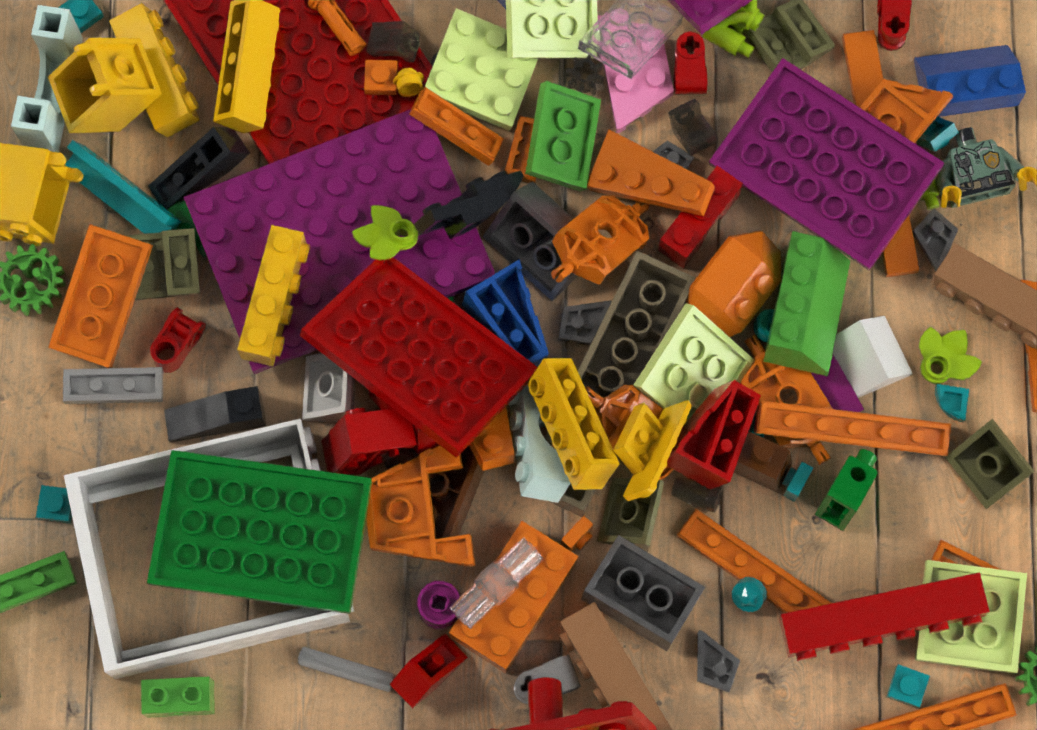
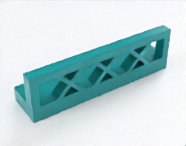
M72 140L67 146L73 152V155L65 165L70 168H77L83 173L84 177L79 183L144 234L160 233L166 230H176L181 223L179 218L86 145Z

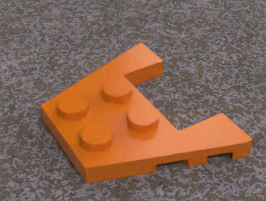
M439 445L432 450L430 448L425 450L418 457L402 465L400 463L372 477L366 517L369 545L372 551L468 567L475 566L472 536L470 534L436 539L429 474L463 468L461 454L456 458Z

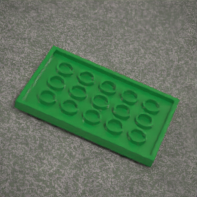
M171 450L147 584L351 614L372 478Z

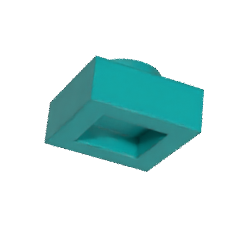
M68 0L58 7L70 10L80 33H83L104 18L102 11L93 0Z
M937 116L916 143L919 146L936 152L947 146L949 141L959 132L953 122Z
M801 462L797 470L791 467L782 485L787 487L783 496L795 502L813 467L804 462Z
M41 485L36 518L38 520L71 523L72 513L67 489Z
M899 664L896 665L886 698L917 709L920 708L930 675Z

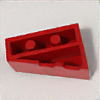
M736 380L715 388L682 427L677 438V444L672 449L667 460V466L710 490L730 483L761 395Z
M365 408L348 410L345 412L346 415L338 420L337 424L321 440L327 472L346 475L362 474L381 464V456L389 453V457H395L399 455L398 449L412 448L417 445L413 424L393 408L366 412Z

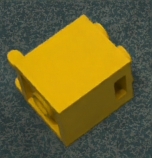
M88 38L84 43L76 45L74 52L48 76L69 133L120 132L162 95L140 38Z
M0 143V241L11 242L12 238L22 239L26 244H34L35 246H41L42 242L54 244L70 182L78 183L84 177L79 169L70 168L65 165L66 157L62 153L52 152L44 148Z

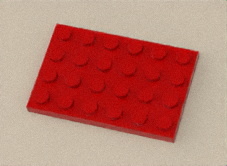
M394 257L387 260L375 259L301 329L300 337L456 458L528 384L538 368Z

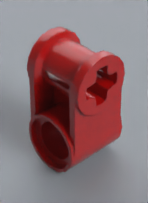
M878 0V42L884 49L895 51L902 48L905 44L906 35L910 27L912 0Z
M684 32L677 39L674 54L675 95L707 94L708 81L707 66H705L704 39L696 32ZM691 46L692 51H694V53L688 54L687 49H685V47Z
M175 308L168 316L162 330L150 347V354L156 367H162L165 373H172L178 370L191 349L202 337L206 323L202 321L196 322L184 315L182 309ZM172 349L175 351L171 359H159V354L163 350Z

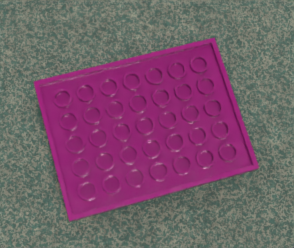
M411 109L184 197L239 338L242 334L271 225L304 232L306 242L310 244L306 263H301L299 275H301L299 291L297 294H293L290 306H293L291 321L283 329L282 337L285 340L281 356H276L274 366L249 361L254 375L317 350L300 337L301 329L375 260L370 258L371 248L360 245L352 235L353 230L373 223L371 217L372 205L393 208L400 213L402 219H407L414 224L424 215L422 211L428 206L435 203H441L442 206L447 205L451 200L462 194L436 132L409 115ZM444 228L423 235L418 233L417 243L412 248L400 250L394 256L395 259L447 298L465 292L495 274L476 228L451 240Z

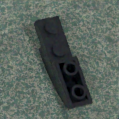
M521 170L510 174L507 171H501L493 175L489 180L484 181L483 177L477 178L466 185L467 190L451 200L447 205L442 206L441 203H435L422 211L424 215L414 223V226L419 235L443 228L450 240L464 235L475 229L501 208L519 187L524 175Z

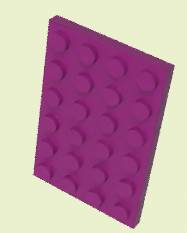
M782 58L709 160V165L713 168L718 165L742 182L745 189L817 237L825 239L832 247L870 271L940 172L944 162Z

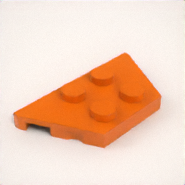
M883 79L859 108L913 143H916L951 101L953 95L948 91L941 92L926 89L923 86L905 85L897 81Z

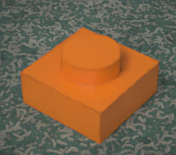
M366 60L365 94L397 95V86L393 84V79L398 74V61Z
M583 515L561 539V545L571 552L575 548L581 551L593 538L590 532L593 530L594 524Z

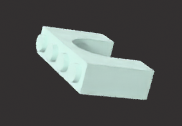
M38 5L31 33L40 56L37 90L34 98L17 96L11 127L23 146L59 152L65 121L48 76L74 52L76 45L82 44L83 37L69 9Z

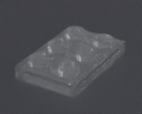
M617 0L579 40L578 49L632 79L682 24L683 15L658 0Z

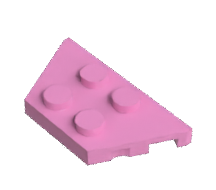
M598 15L599 48L616 133H620L634 120L648 114L654 106L662 104L673 96L674 89L662 32Z

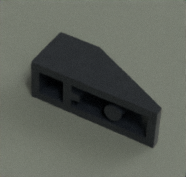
M213 127L149 184L148 187L157 201L168 210L177 202L185 200V196L201 191L229 173L250 152L235 130L226 127Z
M258 386L225 391L164 410L169 443L266 426L262 394Z

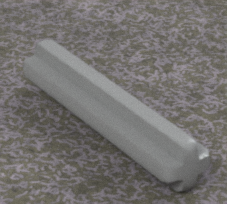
M302 647L298 656V664L383 691L390 692L392 690L390 683L395 678L393 673L307 647Z

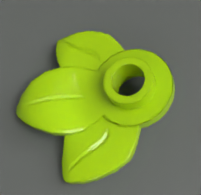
M380 205L371 206L373 223L352 231L353 237L360 245L371 248L370 258L376 260L393 258L400 250L412 248L418 240V232L411 221L402 219L397 210Z
M929 327L923 333L919 341V349L923 356L920 371L925 380L932 384H942L949 380V378L955 380L968 379L977 372L982 361L974 356L966 355L968 345L966 330L951 331L941 337L935 329ZM931 365H940L942 372L939 374L934 373L931 370Z

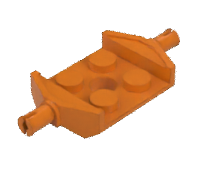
M602 195L556 233L552 243L562 264L551 272L552 278L555 279L559 276L556 282L560 283L569 274L574 273L579 277L600 285L611 271L637 249H643L650 239L648 226L639 218L640 215L649 209V204L644 203L642 205V202L637 201L632 206H626L615 196ZM598 230H606L612 238L602 236Z
M753 335L752 338L749 337L744 341L753 354L755 362L742 379L741 384L760 394V400L783 403L780 399V392L784 389H791L798 396V401L795 405L833 409L811 372L764 362L765 349L757 336ZM773 435L777 441L776 444L784 448L807 446L819 465L831 459V456H829L820 441Z
M623 385L606 397H601L589 386L585 387L613 450L634 406L645 402L657 419H659L663 410L662 407L633 385ZM666 466L659 480L666 478L674 469Z

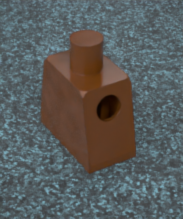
M748 431L734 473L779 493L792 464L790 451Z

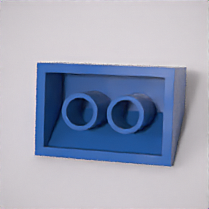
M1008 45L914 58L919 86L941 92L948 91L953 95L951 101L938 117L1018 106L1026 94L1020 62Z

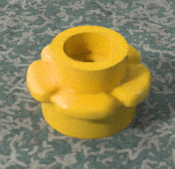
M405 68L398 72L397 76L393 79V84H396L398 93L401 96H415L423 89L422 82L424 81V76L421 72L417 73L413 68Z

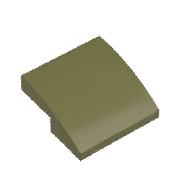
M791 0L776 7L771 15L763 18L756 31L751 29L749 31L745 29L744 31L771 72H773L782 58L802 70L835 47L833 41L803 0Z
M194 228L129 235L130 238L153 245L135 300L200 293Z

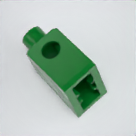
M860 449L856 457L849 456L814 515L844 531L878 474V471L873 468L877 461V456L866 449Z

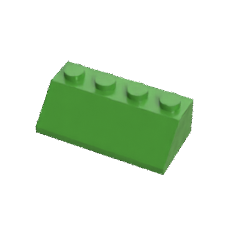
M792 231L786 250L781 282L779 283L763 361L828 376L850 260L821 237Z

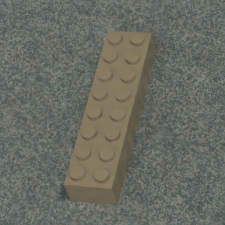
M637 251L578 369L584 386H589L601 397L608 396L623 385L634 386L646 364L685 303H687L690 285L696 278ZM547 433L545 440L553 447L551 437ZM570 483L558 503H551L583 517L596 489L573 490Z

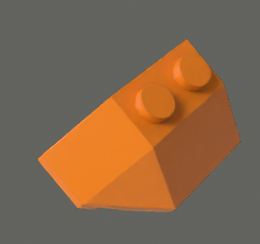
M760 230L729 236L690 285L687 304L694 305L729 337L742 332L781 282V251Z

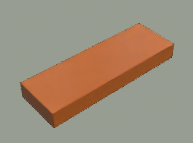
M426 87L419 92L409 115L487 166L494 162L504 138Z

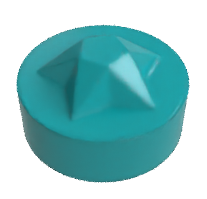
M774 309L762 311L753 323L754 333L761 341L766 343Z
M753 577L740 579L732 590L734 604L746 612L759 610L767 598L765 586L761 581Z

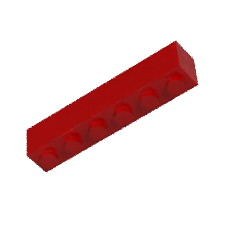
M979 572L783 613L780 615L779 620L788 658L796 656L797 661H804L816 658L817 651L829 649L830 654H838L849 651V645L862 642L863 647H871L882 644V638L895 635L897 641L916 637L915 631L928 628L929 633L932 634L949 630L948 624L962 622L963 627L982 623V617L986 616L990 611Z

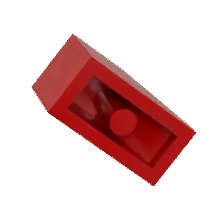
M444 634L409 660L391 681L390 686L413 709L436 690L468 657Z

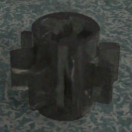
M590 55L580 61L575 57L573 60L574 68H566L565 76L572 78L568 81L567 88H575L581 93L591 92L595 95L596 84H604V76L598 74L602 70V63L595 65L591 61ZM583 73L589 74L587 79H581Z

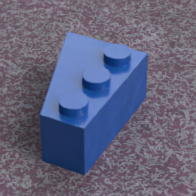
M518 259L467 290L462 306L471 317L538 367L543 358L548 357L549 352L538 317L535 316L530 300V291L526 287L521 271V262Z

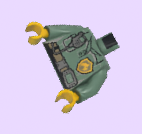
M971 127L958 130L959 133L955 136L958 147L948 152L943 160L944 166L936 176V186L941 196L942 208L947 207V201H950L951 207L955 208L1010 194L1016 185L1015 181L1019 183L1021 191L1027 190V182H1033L1037 186V170L1035 168L1024 167L1004 148L997 146L993 139L977 142Z

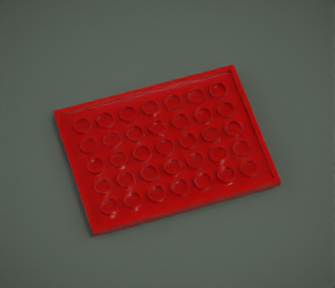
M163 0L212 78L219 85L230 2L234 0ZM263 0L280 8L279 29L276 35L275 58L272 63L271 87L268 92L267 116L264 128L248 133L268 164L412 109L418 94L411 97H403L398 93V90L397 95L365 94L364 91L366 60L398 61V72L405 68H413L417 73L421 72L423 74V88L432 69V65L388 0H335L336 4L367 44L361 52L354 56L348 54L322 15L317 10L315 11L308 6L309 0Z

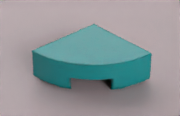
M936 384L935 396L941 410L950 418L964 423L966 421L969 389Z

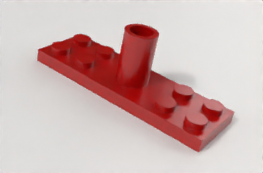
M550 677L531 680L527 685L529 724L504 729L657 730L656 726L632 702L627 701L614 702L611 704V707L601 709L585 708L580 710L578 714L563 717L562 684L560 680Z

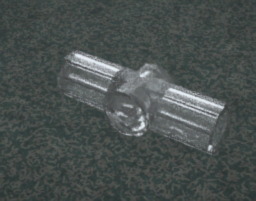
M523 537L498 562L494 561L488 565L474 580L475 584L453 603L450 610L470 630L495 605L499 606L505 602L519 587L518 583L540 564L543 557Z

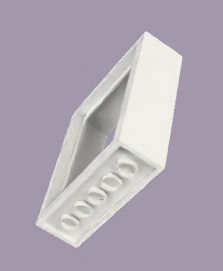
M301 418L171 449L254 462H265L291 455L293 467L322 471L318 459H312L311 455L317 453L313 433L310 427L304 428ZM171 450L64 475L104 672L114 679L350 622L349 615L346 613L301 607L123 651L92 503L165 486ZM352 603L351 612H354L353 603Z

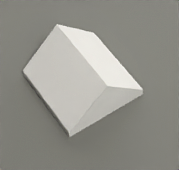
M885 316L859 320L836 334L833 354L858 398L913 374Z
M322 353L306 356L302 420L337 422L346 415V411L354 409L356 380Z

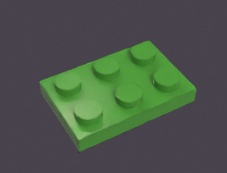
M549 81L540 83L525 174L579 192L586 190L601 99Z

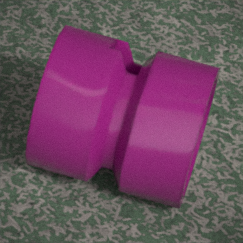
M434 581L427 584L420 591L417 598V607L422 621L428 627L435 630H445L452 627L462 613L461 598L458 590L452 584L445 581Z

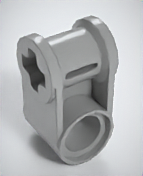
M570 655L553 659L539 667L521 673L514 685V695L520 702L528 704V691L522 692L521 690L525 680L529 679L530 682L542 677L560 680L562 695L580 688L581 685Z

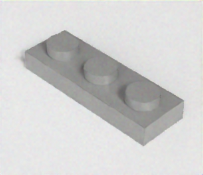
M162 367L63 369V402L65 404L163 402L164 371Z

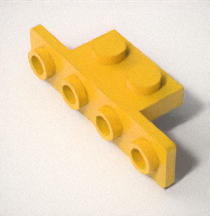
M688 400L664 408L659 419H657L645 402L634 406L613 450L633 474L623 495L627 501L647 498L656 490L658 480L662 471L667 466V460L672 449L677 444V438L681 429L687 422V416L692 407Z

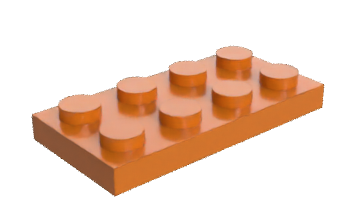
M89 224L48 348L112 368L153 245Z

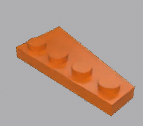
M608 129L587 184L588 189L593 192L704 216L715 188L711 181Z
M506 407L469 444L482 471L514 463L515 454Z

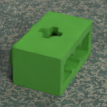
M209 676L141 680L142 714L147 718L215 714L214 680Z

